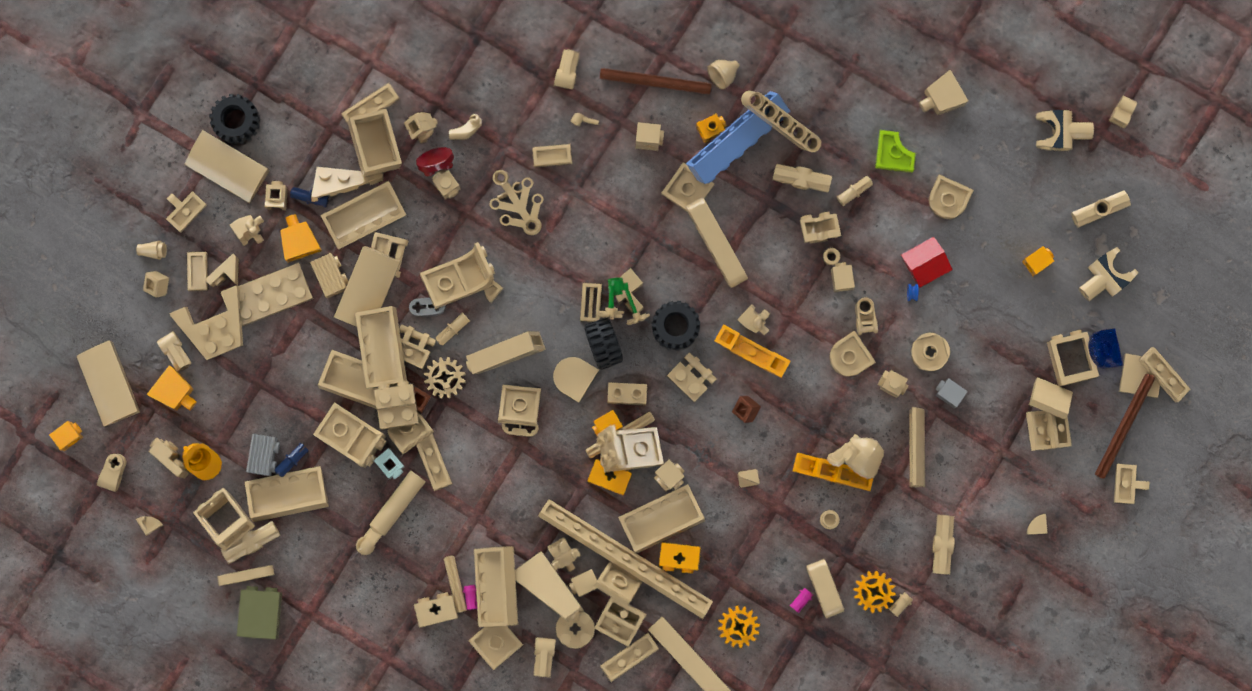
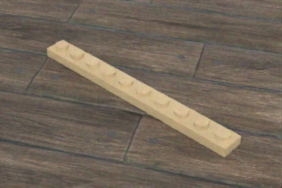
M550 499L538 516L700 618H704L713 603L712 600Z

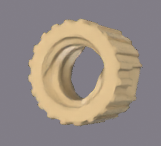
M828 248L823 254L824 262L829 266L837 264L840 259V252L834 248ZM829 253H833L836 255V259L834 261H830L827 258V255Z

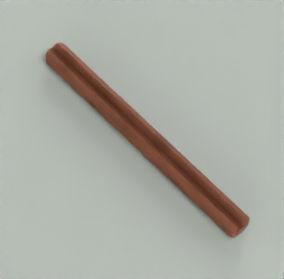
M601 68L600 79L708 95L711 93L712 88L711 83L607 68Z
M1150 374L1144 375L1095 472L1097 477L1101 479L1106 477L1155 380L1154 376Z

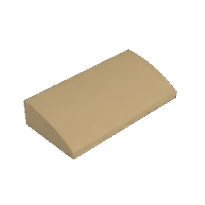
M202 130L185 162L186 166L248 203L251 202L269 173L268 168Z
M389 180L321 214L338 249L406 216Z
M364 246L334 318L357 327L355 313L382 308L401 261Z
M389 306L355 313L366 389L378 388L379 385L384 384L392 386L397 385L398 382L407 381L396 307Z
M109 340L77 355L104 427L140 413L112 341Z
M332 350L319 380V389L377 409L374 390L378 388L366 389L362 360Z
M912 407L909 410L910 487H925V410Z
M321 466L289 472L284 477L275 475L245 482L249 514L253 522L329 507Z
M688 484L618 517L636 554L705 522V518Z
M513 547L474 549L478 627L518 625Z

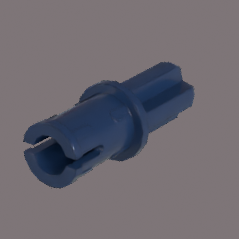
M292 187L290 192L291 198L305 201L308 205L312 203L327 207L329 196L319 197L318 201L313 202L311 199L312 190L308 191Z
M299 443L289 455H285L286 458L274 470L278 476L284 477L309 452L306 447L299 452L303 448V444Z

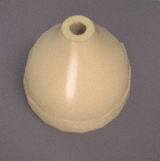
M716 60L708 66V74L718 88L725 89L734 81L739 64L737 61Z

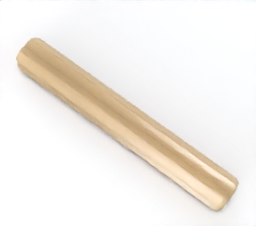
M648 412L618 431L642 429L654 422L655 419L652 413ZM597 443L586 449V453L590 458L601 453Z

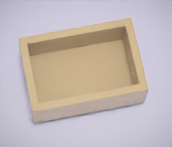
M387 109L350 117L348 126L362 176L366 177L399 169L402 162Z

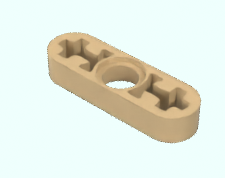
M273 565L225 574L217 576L219 586L272 576L274 575Z

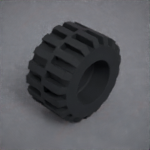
M229 94V97L222 96V100L220 102L217 100L215 102L216 106H212V114L209 115L213 131L221 140L228 144L230 142L232 145H237V143L242 145L245 144L244 141L252 140L251 136H256V129L260 128V116L256 107L248 98L242 97L239 94L237 96ZM231 111H243L245 113V121L239 128L229 129L225 126V118Z
M669 301V303L661 305L657 309L652 321V332L655 340L668 350L674 349L679 351V349H686L689 345L691 346L697 339L700 330L698 313L688 303H682L681 301ZM679 315L686 320L687 330L682 336L675 337L666 332L664 325L668 317Z
M606 317L586 324L584 330L597 367L603 370L623 363V355L611 321Z

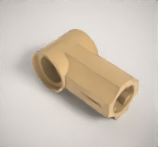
M563 50L554 86L573 90L579 53L573 50Z
M174 331L157 341L160 349L168 356L177 372L186 369L192 364Z
M536 637L534 676L551 677L552 657H554L556 639Z

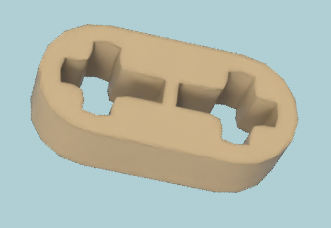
M502 423L504 432L509 435L533 437L539 430L537 424V426H534L535 430H532L531 433H528L527 429H521L522 426L527 425H519V428H513L512 431H509L508 427H505L508 423Z

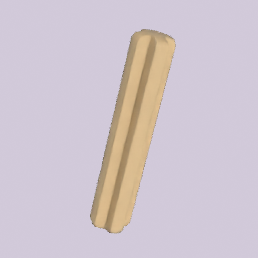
M448 556L444 558L456 611L460 613L466 611L467 607L455 557Z

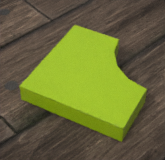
M880 130L875 168L913 173L916 153L908 151L902 145L899 132Z

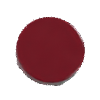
M448 147L434 148L421 154L416 160L418 170L423 172L425 176H432L436 171L451 169L453 167L454 155Z

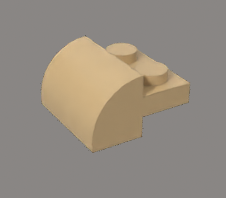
M1045 411L1026 413L1031 451L1072 446L1068 416L1066 419H1062Z
M611 597L595 629L629 647L646 613L631 605L625 606Z

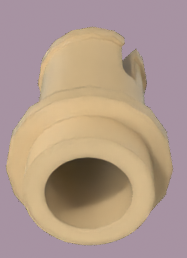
M904 592L902 595L900 594V598L889 610L899 617L908 605H912L913 599Z

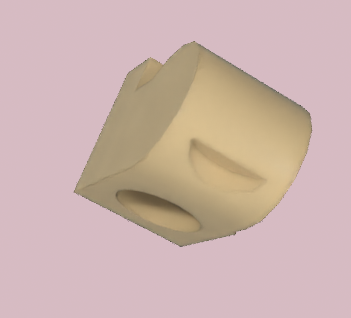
M1122 96L1109 121L1125 128L1131 119L1137 102Z

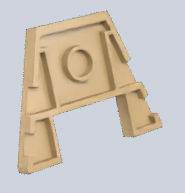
M238 285L221 291L227 311L194 325L188 307H183L170 313L173 320L206 360L243 346L242 321H240L241 306L238 294L240 290Z

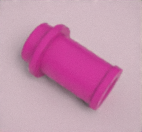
M475 585L464 586V590H462V592H465L467 610L477 608V590Z
M804 588L800 590V594L789 606L800 613L807 602L812 600L813 594Z

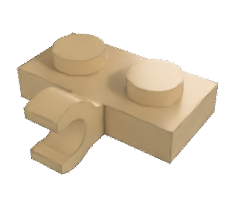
M193 191L183 202L171 194L167 200L176 209L166 220L179 232H182L207 204Z
M1116 464L1114 503L1134 504L1135 489L1149 490V482L1136 481L1137 465Z

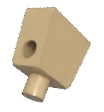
M949 70L925 90L927 98L919 102L924 112L933 108L936 114L939 115L965 106L968 99L952 71Z

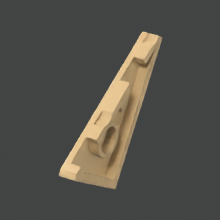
M317 167L311 199L315 202L318 201L319 197L330 195V197L336 196L339 193L356 190L358 186L367 183L370 185L383 181V173L363 177L361 171Z

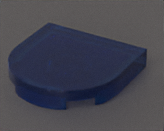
M1116 329L1094 332L1088 343L1092 361L1102 369L1123 366Z

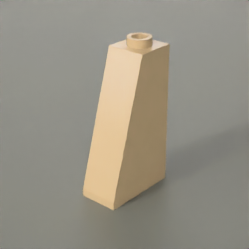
M528 331L466 356L468 360L466 365L472 374H480L546 349L540 332Z
M539 552L515 570V581L565 620L574 621L581 616L580 612L583 611V608L542 552Z

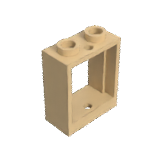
M1081 330L1070 332V336L1063 337V334L1051 337L1052 340L1047 342L1058 386L1061 387L1099 377L1088 332L1082 333ZM1082 339L1090 371L1065 377L1056 345Z
M224 488L216 491L213 497L202 503L193 512L216 544L224 551L255 527L234 497ZM229 501L240 518L219 535L207 519Z

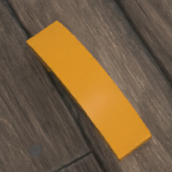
M724 324L714 342L780 378H782L791 362L775 352L773 353L742 336L739 332Z

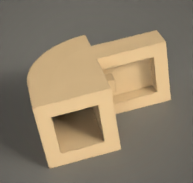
M630 268L621 278H623L624 283H628L636 310L640 313L643 310V306L634 297L633 293L643 286V282ZM624 290L623 294L615 295L619 305L626 300V307L633 312Z

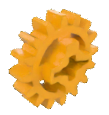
M868 571L867 577L860 575L862 581H855L858 588H853V591L857 592V595L853 597L860 600L857 605L863 604L864 611L869 607L871 613H874L875 608H877L878 612H882L881 607L888 609L887 602L893 603L894 601L890 597L896 595V593L891 592V589L895 587V585L889 584L892 579H885V573L878 576V571H875L874 575ZM869 579H877L874 584L869 585L865 583ZM883 583L887 588V594L883 592ZM877 587V592L880 595L872 597V592L868 588ZM862 590L865 591L867 596L865 600L862 597ZM880 599L883 601L878 605H872L874 600Z
M736 606L735 611L728 608L729 614L722 613L724 620H718V622L722 623L718 630L723 631L720 637H726V644L731 641V647H734L736 643L739 648H742V643L749 646L750 639L752 641L756 640L753 635L759 634L755 630L756 627L760 626V624L755 623L758 617L751 616L752 610L747 613L746 607L739 610V607ZM736 614H743L748 618L742 620ZM730 618L732 621L731 626L726 629V622ZM734 618L736 619V621H738L739 624H744V626L742 627V633L738 630H734V627L736 626ZM749 625H752L751 632L749 636H747V627ZM737 634L741 640L732 639L730 635Z

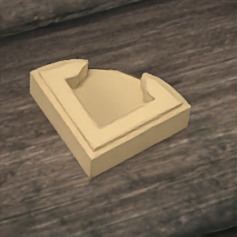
M492 280V287L484 290L488 301L492 303L503 288Z
M1046 514L1039 515L1031 521L1027 528V535L1047 534Z
M145 516L136 519L146 536L163 526L154 517Z

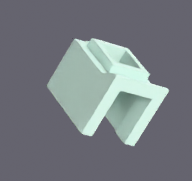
M389 448L373 460L389 479L399 477L403 473L402 469L405 467ZM391 458L396 466L388 471L383 464Z

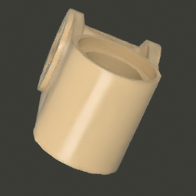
M861 298L855 305L858 335L867 332L878 333L874 303L869 298ZM861 302L869 304L867 312H863L860 309Z
M111 454L107 457L98 478L97 486L117 492L127 463L123 455ZM113 459H117V461L120 462V465L115 466V464L112 463Z

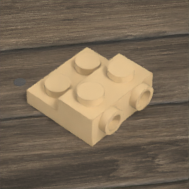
M408 381L398 382L396 387L384 384L379 385L378 389L374 390L381 430L419 424L413 384H409Z
M156 438L151 443L149 452L177 477L185 479L189 472L184 467L183 462L177 460L180 456L177 452L179 448L170 441L165 440L164 442L162 439Z

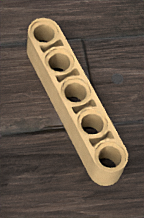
M746 91L742 95V104L799 148L809 152H816L820 149L821 140L817 135L763 94L755 91ZM755 96V102L751 104V98ZM769 107V113L766 115L765 109ZM783 117L784 122L780 126L779 121ZM797 128L798 133L794 136L793 132ZM811 139V140H812V143H811V145L808 147V145H807L808 140Z
M702 197L686 206L687 212L729 287L733 288L746 281L748 277L704 198Z

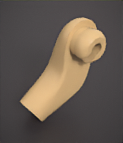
M473 114L464 126L449 130L450 140L470 138L480 128L482 124L481 118L477 114Z

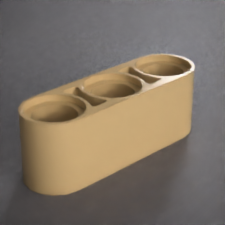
M825 559L807 565L809 577L825 618L844 612Z

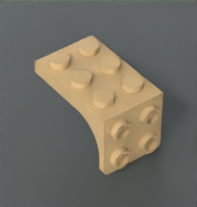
M477 242L467 254L420 273L435 309L492 287L495 271L492 264H488L485 258L487 253L484 246L480 247Z
M335 402L313 434L363 468L370 467L373 464V460L376 459L375 453L378 449L381 451L387 442L385 440L386 436Z
M610 425L598 434L597 445L601 451L600 462L604 467V472L657 467L664 464L657 427L616 431L615 426Z

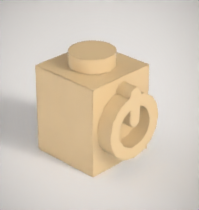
M441 170L432 177L434 185L445 200L447 198L451 199L459 193L460 186L449 170Z
M885 370L877 384L881 386L880 389L895 398L900 394L904 395L909 386L906 384L907 378L892 370L889 372Z
M669 459L655 471L656 476L654 479L665 491L672 488L676 490L684 483L682 479L685 477L683 475L685 471L678 463L674 465Z

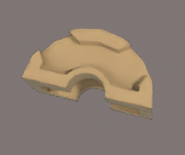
M830 212L818 214V218H812V215L802 216L800 224L804 243H818L827 241L829 238L840 237L841 232L837 214L830 215Z

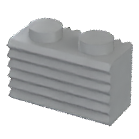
M252 434L247 473L272 476V472L275 473L277 461H274L275 453H279L280 442H277L278 438Z

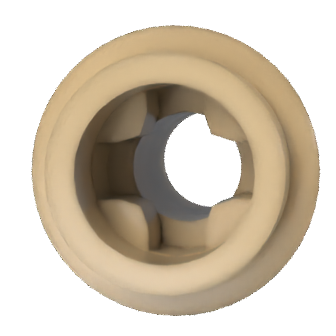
M155 241L137 245L138 256L159 260L166 257L167 246L164 242Z

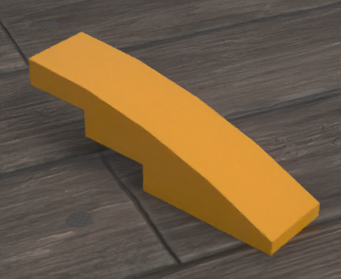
M802 453L796 454L793 472L871 491L873 478L867 479L860 476L846 464L836 467L826 459Z

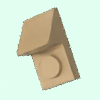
M232 254L205 279L207 283L212 287L215 285L218 287L225 281L224 277L227 275L238 285L239 259Z

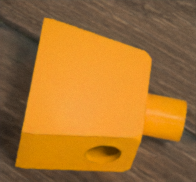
M296 214L285 218L288 227L281 230L284 258L288 263L322 251L307 222L299 223Z
M170 365L147 393L148 396L175 410H178L183 405L190 411L197 403V401L189 396L193 391L191 385Z

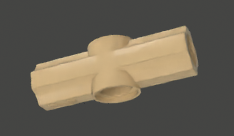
M776 164L773 181L791 184L798 189H814L827 193L829 192L832 176L813 172L809 168H794Z
M1124 190L1105 199H1100L1093 204L1072 212L1073 222L1079 228L1095 220L1102 219L1107 215L1131 206L1130 198ZM1097 205L1104 206L1105 213L1098 212Z
M937 515L936 535H934L932 547L934 553L933 573L950 575L951 554L954 551V516Z
M271 521L255 531H249L226 551L223 549L221 551L225 560L230 564L245 555H250L263 548V545L281 535L274 522Z

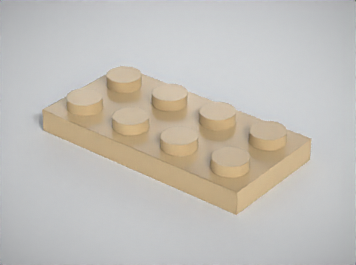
M300 263L240 285V293H238L241 306L240 321H242V326L312 300L313 297Z

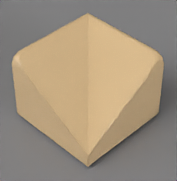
M157 271L148 272L145 274L143 291L154 297L165 296L167 294L169 278Z
M756 469L738 472L737 474L741 488L760 484Z

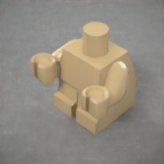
M422 112L410 116L404 124L407 130H409L411 139L418 137L420 143H424L433 134L437 120L432 118L430 113Z
M248 215L230 224V227L243 246L248 244L247 241L251 238H254L257 244L264 241L262 236L258 235L260 231L258 225L264 222L261 216L253 219L251 215Z
M751 304L737 320L747 329L755 333L760 331L765 335L769 331L765 326V320L770 313L764 309L759 314L755 311L756 307Z
M564 537L548 546L550 553L555 559L551 564L555 571L565 566L569 572L575 569L572 562L577 557H580L581 554L578 549H571Z

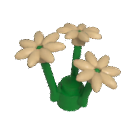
M623 278L608 279L609 306L605 308V311H599L600 314H597L599 317H609L611 320L622 318L624 311H618V308L614 306V296L623 294V290L633 311V319L628 320L627 325L637 324L639 321H644L650 316V314L646 313L640 315L639 311L636 310L628 283H624Z

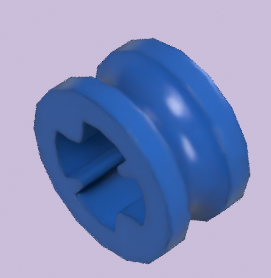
M908 284L907 301L911 299L918 301V284H915V286Z

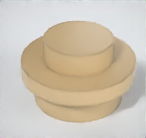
M827 510L821 514L820 523L826 529H834L839 524V516L835 511Z

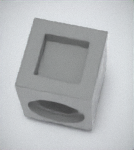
M948 378L945 382L942 380L936 387L938 392L935 396L955 409L968 391Z

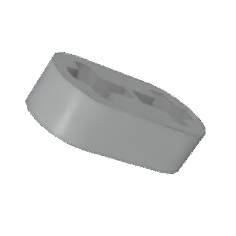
M418 298L411 301L409 309L417 317L436 316L445 312L446 305L440 307L439 311H436L435 308H429L430 305H433L430 298ZM416 303L426 306L425 309H420L419 313L413 309Z

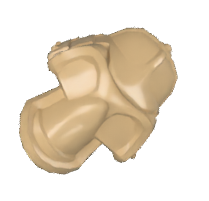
M854 434L848 443H845L841 448L829 454L827 460L836 467L841 466L845 462L854 472L870 479L874 478L879 470L884 450L877 440L860 438Z

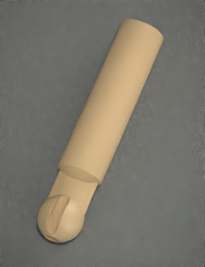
M410 470L372 520L370 529L364 537L358 539L356 549L360 554L369 555L374 551L375 544L381 536H385L426 481Z

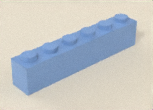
M770 91L765 95V97L786 113L790 112L778 93ZM769 107L765 109L766 115L769 113ZM748 110L689 160L686 165L697 181L704 184L710 183L720 171L726 170L734 159L741 157L748 147L755 145L762 135L769 133L772 127Z

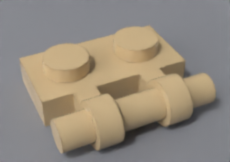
M401 324L399 330L405 334L403 339L401 338L404 361L423 369L431 353L424 348L426 344L434 347L436 340L427 333L422 334L414 330V327H407ZM411 337L420 341L418 346L409 342Z
M689 352L684 357L689 364L685 367L679 362L667 377L695 403L708 389L703 382L707 379L713 384L717 378L709 368L706 369L699 362L700 359L697 356L694 357ZM693 368L702 374L699 379L690 372Z

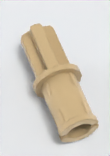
M865 176L856 184H851L849 189L837 196L838 201L842 206H845L854 198H859L862 192L873 185V182L868 176Z
M461 313L453 322L447 323L448 326L435 339L443 346L455 334L458 335V332L470 320Z

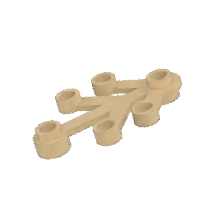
M504 170L496 171L493 174L494 183L503 187L513 204L494 198L490 201V207L494 210L503 209L516 212L523 218V220L511 218L508 214H504L500 217V223L504 226L522 227L528 235L538 234L542 227L538 214L540 204L544 201L541 194L533 195L531 215L526 210L533 180L531 178H524L522 180V192L519 199L508 182V173ZM499 174L504 175L505 179L503 181L498 180ZM525 180H530L531 185L529 187L524 185ZM535 196L541 197L540 203L534 201ZM494 200H497L499 202V206L497 208L492 206V202ZM504 216L509 218L507 224L502 221ZM530 222L535 223V229L529 228Z

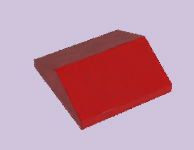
M934 237L900 255L919 288L953 270L944 250Z

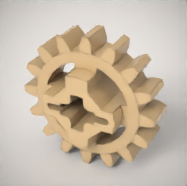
M439 357L438 363L433 360L434 366H427L430 372L424 373L428 377L424 383L430 384L427 388L428 391L434 390V396L439 393L441 399H443L444 395H447L450 399L451 393L457 396L456 390H463L460 384L466 383V380L462 379V376H465L466 373L460 372L463 366H456L457 360L451 363L450 357H447L446 361ZM446 365L453 367L456 372L447 370ZM439 367L438 374L433 376L434 371ZM444 373H446L447 376H451L447 379L446 383H444L443 380H439L443 377ZM457 380L456 385L451 389L452 382ZM434 384L442 385L444 390L436 388Z

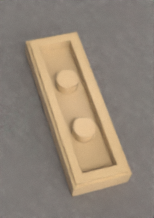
M388 83L341 114L348 123L350 117L384 110L400 99L390 83Z
M1151 347L1139 359L1140 363L1155 377V380L1175 403L1179 402L1191 390L1155 347Z
M432 433L416 446L434 491L452 485V481Z
M647 633L600 666L612 682L659 648L649 633Z

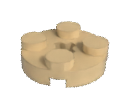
M925 333L919 336L912 344V360L921 370L930 372L939 370L946 364L950 356L948 342L935 333ZM927 347H931L932 350L935 349L936 353L933 354V357L926 355Z
M584 611L580 612L581 616L574 621H567L561 616L557 621V637L567 647L581 648L588 644L594 635V622ZM573 623H577V626L581 627V631H578L576 635L573 634V631H570Z

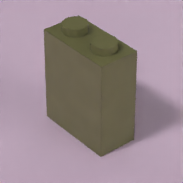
M246 586V590H241L237 637L278 639L282 592H277L278 588L266 587V591H258V587Z

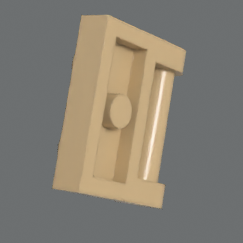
M375 232L371 249L390 256L392 244H398L394 259L402 262L405 246H408L409 241ZM400 262L399 267H398V269H397V272H396V274H395V276H394V277H396V278H399V277H400V273H401V272H400L399 270H400L401 262Z

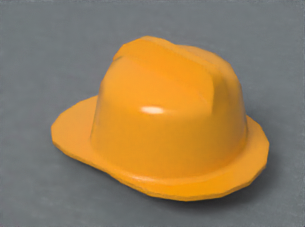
M199 443L183 447L182 458L184 467L194 476L201 480H210L219 474L222 461L219 455L211 448Z

